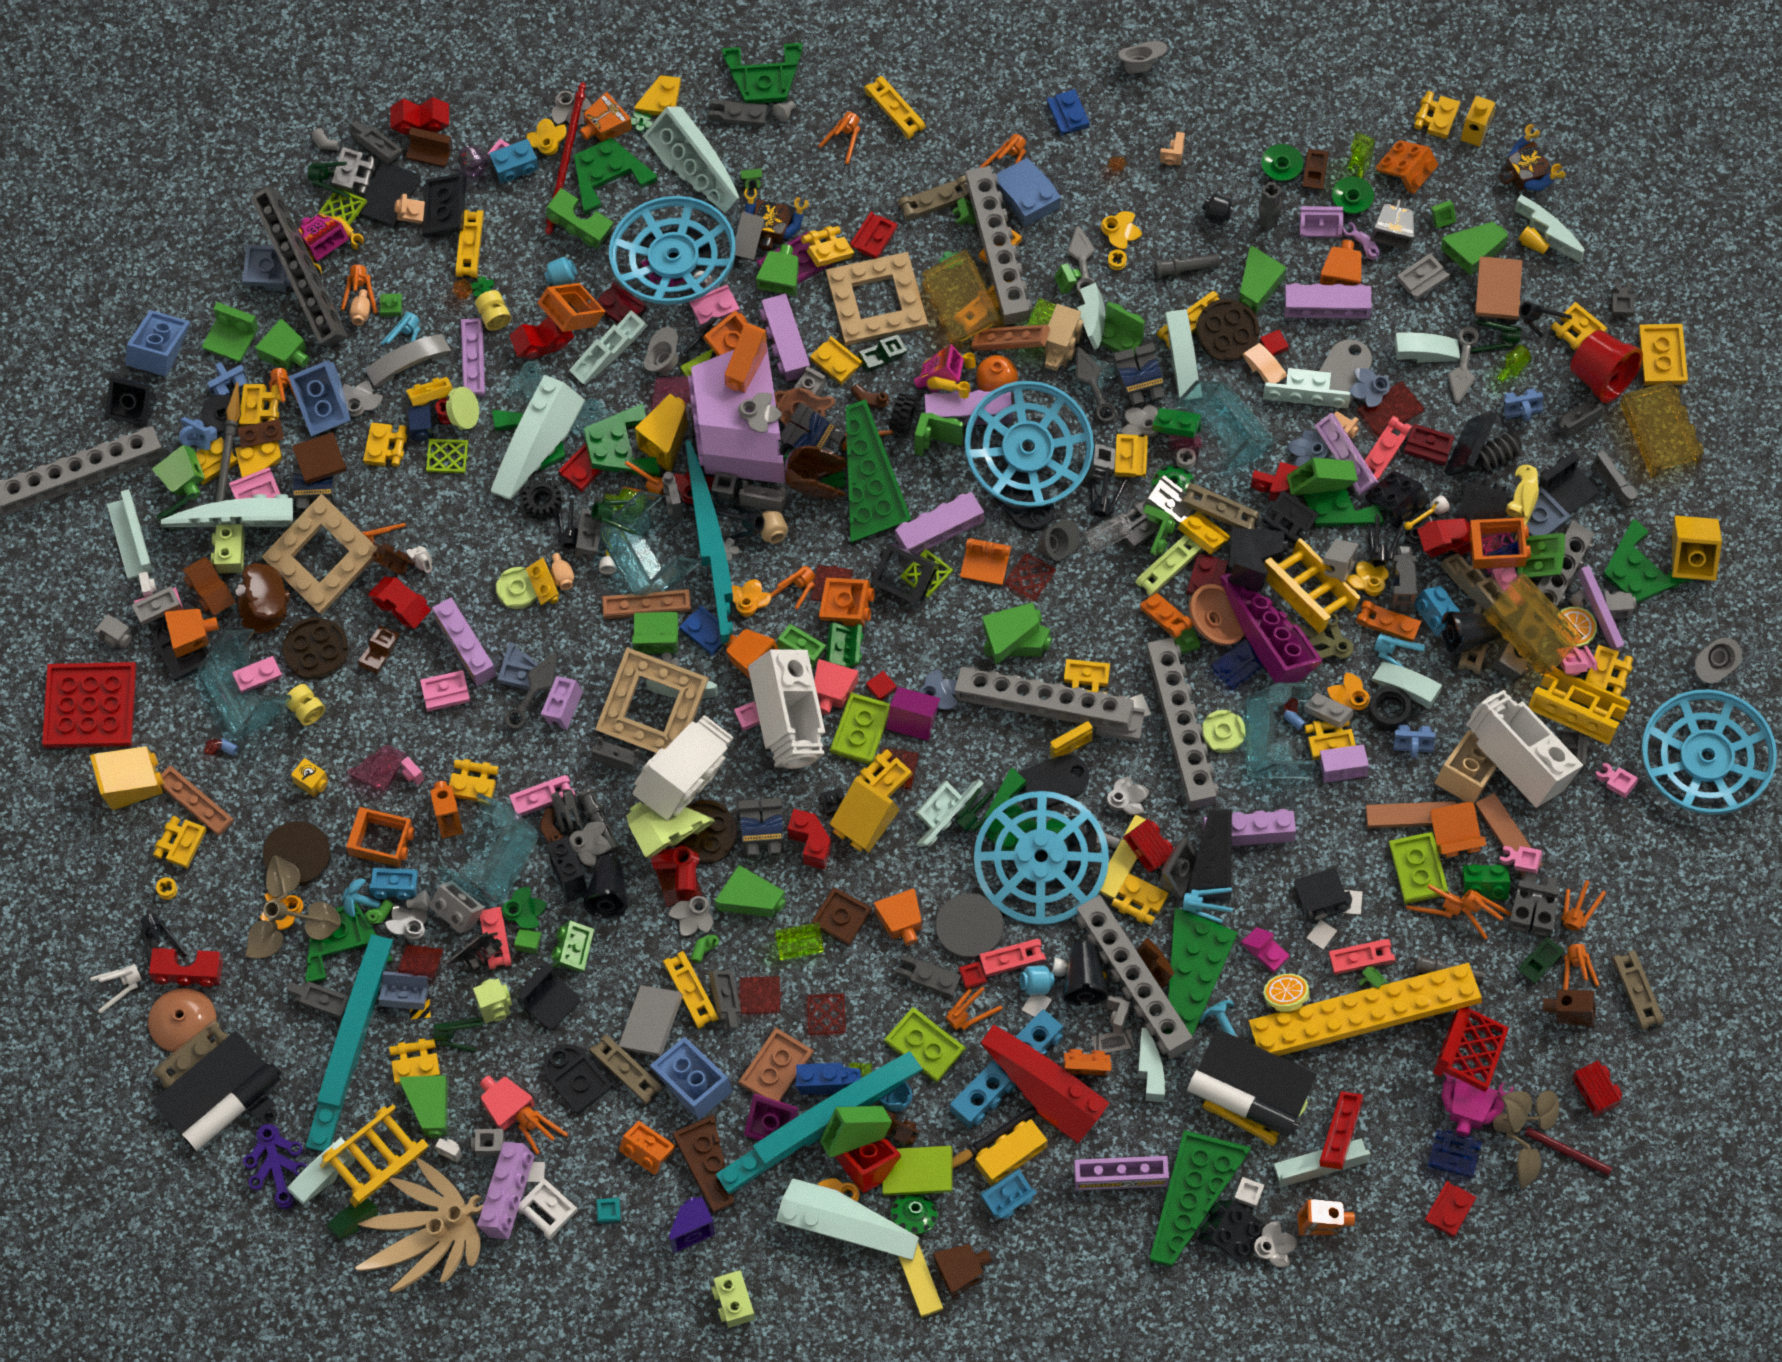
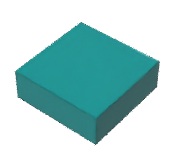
M619 1197L596 1199L598 1224L621 1222Z

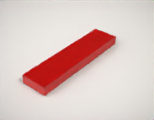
M1340 1092L1319 1163L1321 1167L1343 1170L1364 1100L1363 1094Z

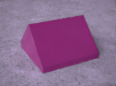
M898 687L889 706L886 729L929 741L941 698Z
M754 1094L744 1136L762 1140L798 1117V1107Z

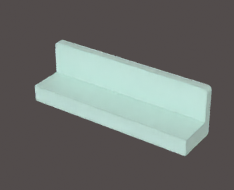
M128 489L121 491L123 500L109 503L107 507L125 572L130 580L139 577V573L142 572L151 574L153 570L134 502Z
M1362 1138L1351 1141L1343 1169L1369 1162L1370 1151L1365 1149ZM1323 1150L1277 1162L1273 1166L1280 1187L1340 1170L1320 1166L1319 1161Z

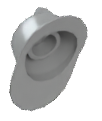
M1160 41L1145 42L1133 47L1124 48L1119 51L1118 55L1120 59L1124 60L1127 74L1142 73L1150 70L1155 58L1166 53L1167 45Z
M661 328L651 338L644 360V367L648 371H656L663 376H667L677 365L679 359L676 352L678 335L673 328Z
M1720 638L1712 642L1696 658L1695 671L1697 676L1706 683H1716L1722 680L1740 664L1742 651L1739 644L1730 638Z

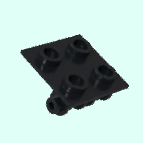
M485 932L480 936L479 934L472 936L467 941L468 945L452 952V958L446 963L451 964L463 961V968L466 972L475 971V969L485 963V959H490L491 956L500 950L502 946L501 941L497 938L494 939L498 933L488 934V932Z

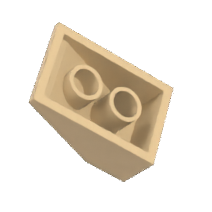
M1468 730L1444 763L1434 783L1463 801L1475 804L1498 767L1477 746L1476 743L1479 739L1476 737V734Z

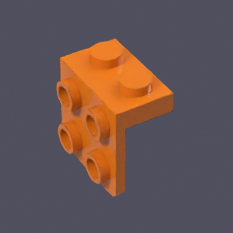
M1400 140L1382 158L1376 169L1380 173L1401 177L1407 191L1415 194L1437 168L1438 163L1430 147Z
M1473 802L1434 808L1430 811L1439 854L1453 857L1459 855L1458 851L1467 849V853L1481 851V846H1486L1485 837L1480 836Z

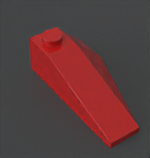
M884 1138L837 1155L835 1158L849 1178L865 1193L883 1183L901 1158V1154Z

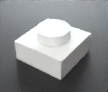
M148 572L139 573L144 598L153 595V592L157 591L154 578L150 579Z
M440 1138L435 1145L438 1154L456 1163L462 1157L459 1145L450 1139L445 1141Z
M1242 1177L1234 1201L1256 1208L1264 1185Z

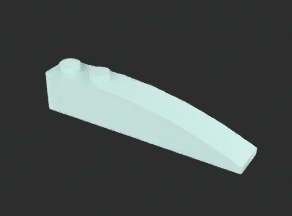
M666 107L643 137L666 167L674 170L681 179L688 181L695 190L702 192L709 201L723 212L728 213L740 197L724 165L682 107Z
M544 375L509 444L491 488V493L511 500L528 481L529 476L540 468L545 458L550 456L555 451V447L568 436L585 403V399L564 382Z
M257 494L253 495V498L205 504L161 519V527H216V525L242 524L243 527H290L293 524V498H288V495L285 494L275 495V498H266V495Z
M794 1178L782 1198L776 1219L777 1222L911 1260L914 1259L919 1241L918 1236L839 1191Z

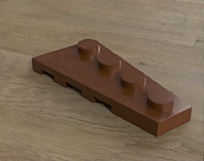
M714 1115L672 1133V1137L712 1214L734 1205L733 1195L727 1193L716 1176L718 1172L725 1168V1161Z

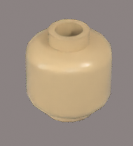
M770 510L762 513L765 519L764 528L760 531L762 539L773 544L784 540L788 527L783 515L778 511Z

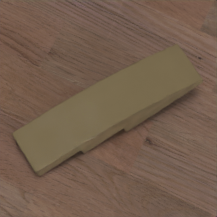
M1459 553L1441 562L1440 566L1469 597L1493 615H1498L1503 619L1518 611L1517 607L1492 576L1486 579L1479 569H1473L1472 566L1469 567Z

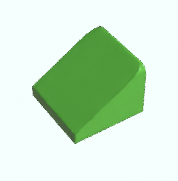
M519 929L514 942L515 951L537 954L542 932Z

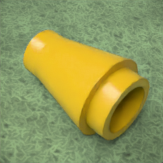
M1527 226L1518 238L1522 242L1521 245L1535 250L1542 255L1550 246L1534 227L1530 228Z

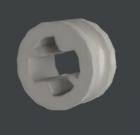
M1190 448L1180 449L1176 458L1177 465L1186 470L1194 467L1196 460L1195 452ZM1185 456H1189L1187 462L1183 461Z

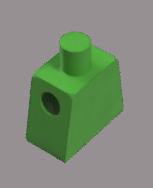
M783 244L781 245L780 252H768L756 277L757 289L797 296L799 260L797 256L792 255V246Z
M282 319L275 324L255 347L258 358L286 370H289L295 363L304 368L310 360V357L304 354L306 351L304 340Z
M182 445L152 468L154 473L172 493L180 496L185 494L188 496L191 493H195V496L190 500H194L201 495L197 485L204 480L205 476L193 448Z

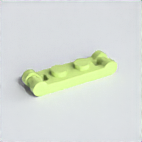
M1184 535L1145 570L1135 583L1139 587H1144L1147 590L1146 593L1151 597L1156 592L1158 593L1170 579L1194 559L1198 553L1201 554L1204 549ZM1189 545L1191 549L1188 550L1185 546ZM1151 577L1156 580L1153 584L1149 581Z

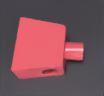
M818 659L814 682L820 702L821 714L829 715L832 706L838 708L845 706L850 692H853L859 681L858 670Z
M486 1076L479 1084L485 1090V1093L480 1097L482 1104L498 1129L505 1131L517 1121L516 1116L523 1108L535 1106L532 1096L507 1077H503L496 1083L490 1076Z

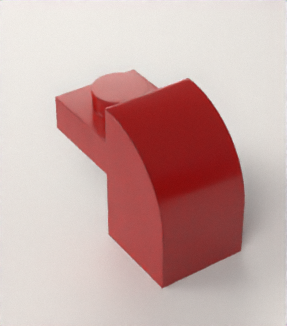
M1280 461L1275 476L1254 470L1251 487L1259 492H1269V501H1275L1282 490L1291 495L1287 475L1298 467Z

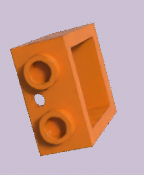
M580 283L547 287L537 302L563 332L596 327L606 312ZM568 303H570L579 313H576Z
M1524 518L1470 521L1469 534L1473 569L1526 567L1527 559L1531 558L1530 545H1526V539L1529 538L1528 526H1524ZM1517 533L1519 555L1483 556L1481 534Z
M359 807L346 846L348 855L400 867L402 860L405 861L407 859V845L409 840H413L415 828L409 818ZM369 823L403 830L395 855L361 847Z

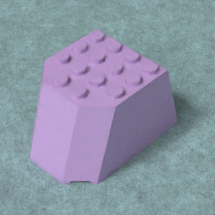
M768 348L745 393L733 391L725 385L724 374L734 350L692 366V375L688 376L699 464L704 466L705 474L715 475L716 471L737 475L738 478L785 483L783 455L780 454L778 441L781 440L778 421L768 424V431L761 433L751 429L748 421L741 418L738 411L739 405L744 400L752 399L756 394L762 392L773 395L770 404L776 407ZM747 409L746 412L750 413L753 412V410Z

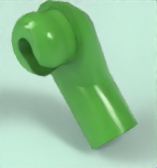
M384 899L379 908L368 910L365 913V917L370 924L382 923L394 904Z
M707 935L698 939L694 946L691 961L701 963L704 953L718 946L719 938L716 935Z

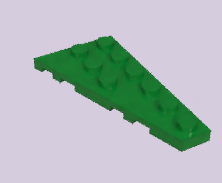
M866 399L845 407L851 543L899 526L904 522L912 521Z
M1175 907L1171 967L1174 975L1169 981L1168 1000L1193 1037L1238 932ZM1166 1029V1034L1173 1032L1172 1029Z
M1184 1130L1150 1255V1262L1169 1267L1174 1265L1251 1151V1147Z

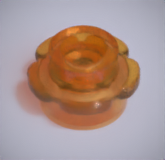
M1125 156L1108 158L1109 164L1107 167L1112 168V171L1124 170V166L1128 162H1125Z
M466 279L458 280L453 284V292L458 298L468 299L472 293V286Z

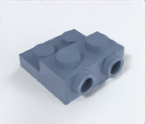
M247 245L242 278L243 286H262L265 288V291L286 292L287 286H291V282L274 246Z

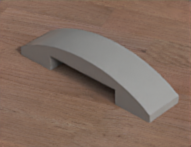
M442 334L428 336L389 352L371 364L365 371L374 388H377L394 380L393 375L429 358L433 362L452 352Z

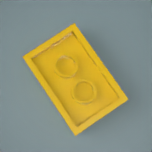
M1639 325L1640 349L1643 352L1642 371L1644 385L1687 384L1688 375L1683 325Z

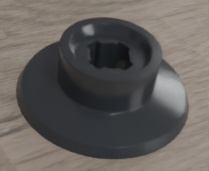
M216 395L208 399L204 404L202 417L208 427L213 426L217 431H225L227 417L219 418L218 413L224 411L226 414V409L231 399L230 396Z

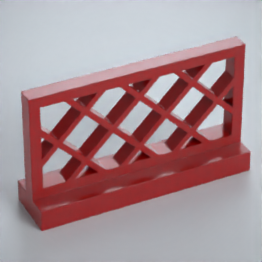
M1470 1006L1455 1010L1433 1073L1441 1077L1445 1072L1486 1092L1509 1027L1470 1009ZM1469 1017L1476 1020L1479 1025L1473 1026ZM1490 1029L1501 1032V1035L1494 1036ZM1483 1030L1487 1038L1481 1039L1477 1031ZM1470 1033L1474 1040L1468 1041L1464 1034ZM1491 1043L1495 1050L1488 1051L1485 1044ZM1478 1045L1482 1053L1476 1054L1472 1046ZM1465 1048L1469 1055L1462 1056L1458 1049ZM1486 1058L1489 1066H1483L1479 1059ZM1473 1061L1477 1068L1470 1069L1466 1062ZM1460 1063L1463 1071L1453 1068L1452 1065ZM1480 1073L1485 1082L1476 1079L1474 1074Z

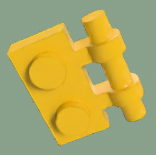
M1427 91L1425 97L1421 99L1420 111L1415 115L1414 128L1420 130L1423 125L1429 126L1427 134L1447 140L1458 112L1460 101L1440 96L1439 101L1436 102L1433 101L1434 93ZM1428 110L1434 111L1433 117L1427 115Z
M839 226L824 227L821 231L817 232L814 230L808 232L807 235L801 236L803 244L810 243L811 245L807 253L816 267L853 257L854 251L845 237L836 238L835 236L841 233ZM825 238L826 242L821 243L820 239Z
M1576 302L1564 312L1571 315L1572 319L1561 317L1560 320L1564 322L1562 326L1557 322H1554L1551 326V329L1556 332V336L1566 340L1574 351L1578 349L1591 333L1597 330L1607 332L1606 326ZM1573 329L1579 336L1575 338L1568 331Z
M437 377L432 379V382L420 385V383L413 385L414 388L408 389L406 392L413 406H424L431 400L447 398L453 388L447 377L441 379Z
M264 384L243 385L240 408L241 417L239 420L241 427L262 423L263 419H268V421L279 419L278 403L281 402L278 385H272L271 392H266L267 387ZM265 401H270L269 410H264Z
M371 422L363 459L364 464L385 467L387 459L392 460V466L399 467L400 460H403L404 456L403 446L408 437L406 434L407 427L399 425L398 432L392 433V425ZM390 442L395 443V447L392 450H389Z
M1598 645L1594 655L1597 661V670L1594 671L1593 668H1590L1585 681L1605 690L1607 685L1613 687L1612 693L1620 696L1621 692L1626 688L1627 683L1625 681L1627 675L1632 671L1633 666L1631 664L1633 658L1625 656L1623 661L1618 660L1619 651ZM1613 668L1619 670L1617 678L1611 676Z
M1066 659L1064 683H1072V688L1079 687V684L1092 685V690L1087 691L1099 692V686L1108 687L1110 663Z
M1319 720L1313 721L1312 724L1304 725L1306 734L1314 733L1316 735L1308 737L1312 759H1321L1320 751L1356 746L1352 729L1343 730L1342 727L1338 728L1330 723L1320 722ZM1349 720L1342 727L1350 726ZM1334 729L1335 731L1332 733L1323 734V731Z
M886 749L882 754H877L874 757L875 760L867 768L864 767L858 777L865 782L869 781V785L889 798L913 774L897 757L889 763L887 760L892 756V753ZM880 767H883L884 770L875 777L873 774Z
M455 759L454 768L462 769L461 774L452 773L449 783L453 788L455 798L491 804L496 781L488 778L489 774L498 775L499 767L492 766L488 762L480 764L471 762L470 759H464L463 761ZM470 771L480 772L481 776H469Z
M172 816L170 822L166 823L164 827L165 832L161 840H157L155 844L156 849L153 856L161 859L164 852H168L166 857L168 862L188 869L207 830L206 827L185 820L182 827L178 826L180 819ZM177 835L174 843L170 844L172 836Z
M1128 874L1118 891V895L1125 899L1121 901L1114 898L1111 906L1119 909L1118 912L1124 915L1127 913L1137 918L1136 921L1142 924L1145 922L1152 925L1155 917L1149 915V912L1152 911L1159 914L1169 893ZM1131 903H1136L1143 908L1139 910L1131 906Z
M423 1038L418 1039V1042L408 1044L401 1042L397 1046L389 1047L391 1056L400 1054V1060L391 1061L395 1085H401L400 1077L441 1076L437 1053L428 1054L427 1049L436 1048L434 1039L425 1040ZM420 1051L421 1056L407 1057V1053Z

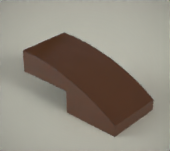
M1308 149L1302 187L1323 190L1329 151Z
M380 625L370 638L369 647L358 660V666L378 675L389 658L399 638V633Z
M1147 937L1136 951L1149 968L1158 985L1163 989L1173 977L1174 971L1164 954Z

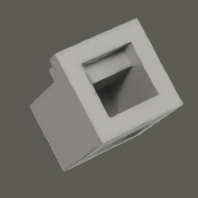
M807 366L794 388H806L819 396L826 387V377Z
M1604 591L1603 597L1613 619L1632 617L1633 610H1636L1637 604L1636 598L1632 597L1631 593L1615 592L1609 595V591Z
M109 614L106 615L95 629L99 641L102 642L104 640L108 645L112 647L116 645L120 649L127 647L132 638L129 627Z
M475 1129V1137H471V1150L475 1151L477 1157H499L503 1142H505L504 1130ZM487 1143H491V1144H492V1147H484V1146H485Z

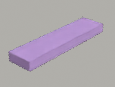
M482 318L461 319L463 387L471 389L476 397H485Z
M1330 413L1314 425L1336 460L1354 462L1358 481L1353 486L1359 495H1363L1379 483L1333 413Z
M1589 566L1583 567L1577 574L1610 649L1620 651L1624 646L1622 637Z

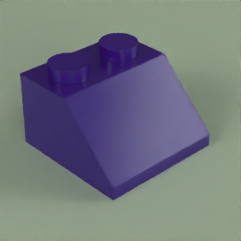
M702 1197L690 1198L683 1203L684 1205L680 1206L669 1234L673 1254L716 1235L713 1219Z

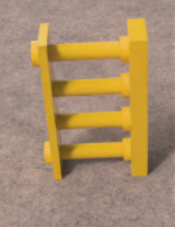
M1301 538L1295 544L1292 551L1293 555L1281 563L1277 564L1271 557L1264 562V566L1268 571L1265 581L1318 633L1325 630L1331 618L1330 614L1344 605L1351 612L1354 611L1361 598L1346 582H1341L1340 579L1325 575V570H1334L1329 565L1324 564L1323 560ZM1300 561L1308 570L1293 579L1284 570ZM1313 576L1323 583L1310 593H1306L1299 586ZM1330 590L1338 599L1322 608L1314 600Z
M394 1104L389 1108L382 1107L375 1113V1119L335 1150L330 1148L322 1155L323 1160L320 1167L324 1169L327 1165L331 1164L353 1189L351 1191L353 1195L349 1201L355 1208L390 1181V1178L395 1177L424 1154L429 1146L424 1139L418 1143L412 1142L391 1117L396 1108ZM384 1122L405 1147V1153L400 1157L394 1155L373 1129ZM364 1136L371 1141L388 1161V1167L383 1171L377 1170L355 1144ZM346 1150L351 1152L370 1175V1181L365 1185L359 1183L338 1159Z

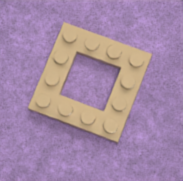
M908 252L826 269V276L845 346L928 328L927 318ZM893 278L901 310L861 319L852 287Z
M320 494L268 549L262 558L270 566L276 568L280 575L322 615L373 561L372 554L378 547L373 545L324 495ZM324 526L349 552L319 582L294 556Z
M627 647L595 730L655 753L661 748L665 750L694 720L710 678ZM640 677L679 690L664 732L625 718Z

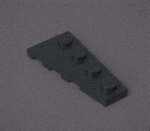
M1209 809L1187 893H1191L1192 890L1231 888L1232 809ZM1231 892L1200 895L1199 897H1203V899L1231 900Z

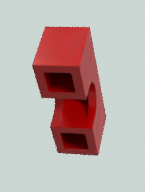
M152 948L149 974L152 981H155L157 984L164 985L168 984V982H175L183 986H189L193 983L204 987H212L213 985H220L223 958L219 951L197 950L195 962L190 966L183 967L178 965V955L175 949Z

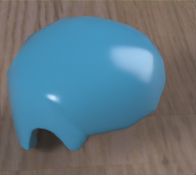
M904 1082L880 1098L878 1102L889 1112H901L912 1101V1089Z

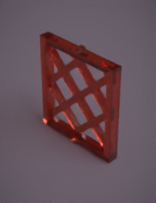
M1025 552L1006 579L1005 584L1018 591V593L1036 601L1056 572V569ZM1028 559L1035 561L1037 564L1029 565ZM1025 560L1026 566L1020 567ZM1040 566H1044L1049 571L1042 572ZM1038 567L1039 573L1031 575L1030 568ZM1027 569L1028 575L1021 577L1019 570ZM1017 571L1018 577L1012 578ZM1049 575L1044 581L1043 576ZM1040 576L1041 583L1034 584L1032 578ZM1030 579L1031 585L1023 586L1022 580ZM1019 581L1020 587L1013 585L1011 582ZM1041 586L1040 589H1039V590L1037 591V593H1036L1035 587ZM1032 588L1033 594L1027 593L1024 589Z
M844 993L807 995L808 1035L846 1033ZM831 997L839 998L835 1003L829 1000ZM823 998V1000L819 1004H817L813 999ZM841 1001H842V1010H840V1009L837 1007V1005H838ZM810 1002L815 1006V1008L811 1012ZM825 1002L831 1005L827 1012L821 1007ZM818 1009L824 1014L820 1019L813 1015ZM833 1009L840 1013L835 1019L829 1014ZM826 1016L832 1021L828 1026L821 1022ZM841 1017L843 1020V1026L838 1022V1020ZM811 1018L816 1021V1023L812 1027ZM818 1024L824 1028L822 1031H815L813 1029ZM834 1024L840 1028L839 1030H830Z

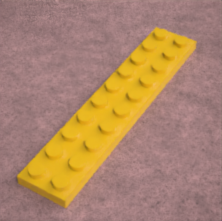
M1469 963L1385 984L1379 988L1373 987L1308 1004L1290 1012H1278L1249 1020V1026L1257 1047L1281 1056L1482 1003V997Z

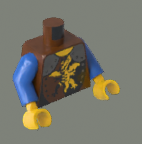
M1533 124L1526 126V135H1522L1507 156L1506 171L1499 174L1503 185L1514 182L1521 191L1526 189L1542 191L1555 182V178L1563 179L1565 177L1564 171L1557 173L1563 166L1554 164L1551 167L1535 141H1530L1531 138H1537L1540 135L1539 130H1536L1533 134L1530 133L1534 128Z
M748 188L745 189L744 195L748 199V202L745 203V212L765 218L759 241H761L759 248L761 250L771 251L773 243L782 245L786 239H790L800 230L804 217L802 212L808 208V200H805L803 207L799 206L800 197L795 199V207L756 200L755 203L754 199L757 197V190L754 188V196L749 197L747 195Z

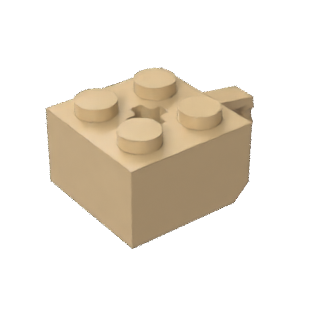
M1060 304L1056 305L1048 325L1050 332L1044 350L1045 368L1057 371L1060 365L1066 367L1068 361L1073 360L1076 352L1075 344L1076 342L1080 343L1083 335L1081 329L1084 321L1081 320V311Z

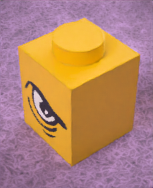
M306 758L301 761L291 774L293 783L313 797L319 792L324 791L328 784L326 772Z

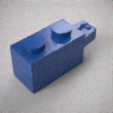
M842 1063L796 1064V1087L801 1095L835 1094L861 1079L862 1076L859 1068L844 1067Z

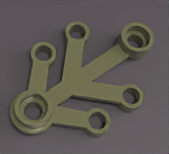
M1330 614L1335 622H1328L1327 624L1333 639L1327 637L1324 631L1318 633L1314 628L1311 630L1291 621V618L1287 615V620L1292 625L1296 624L1301 628L1313 647L1318 645L1329 647L1321 651L1316 650L1321 659L1332 656L1338 659H1346L1352 655L1353 644L1350 640L1342 637L1336 614ZM1343 645L1346 647V649L1341 650L1339 646Z

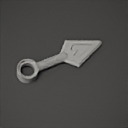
M1076 226L1067 254L1078 260L1079 271L1082 277L1077 283V294L1080 298H1083L1080 291L1081 286L1095 283L1093 279L1089 278L1087 259L1095 249L1082 229Z
M1465 327L1460 331L1459 343L1462 346L1460 364L1458 368L1447 374L1456 404L1460 403L1476 380L1468 369L1471 348L1477 345L1479 337L1477 330L1472 327ZM1472 334L1475 339L1472 342H1466L1463 339V335Z

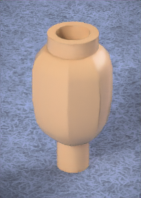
M364 289L359 291V295L353 299L350 307L349 316L352 319L351 322L356 326H362L369 318L370 301L367 298L368 292Z
M555 553L552 555V579L554 584L560 587L561 590H569L573 586V570L569 563L561 559L559 553Z

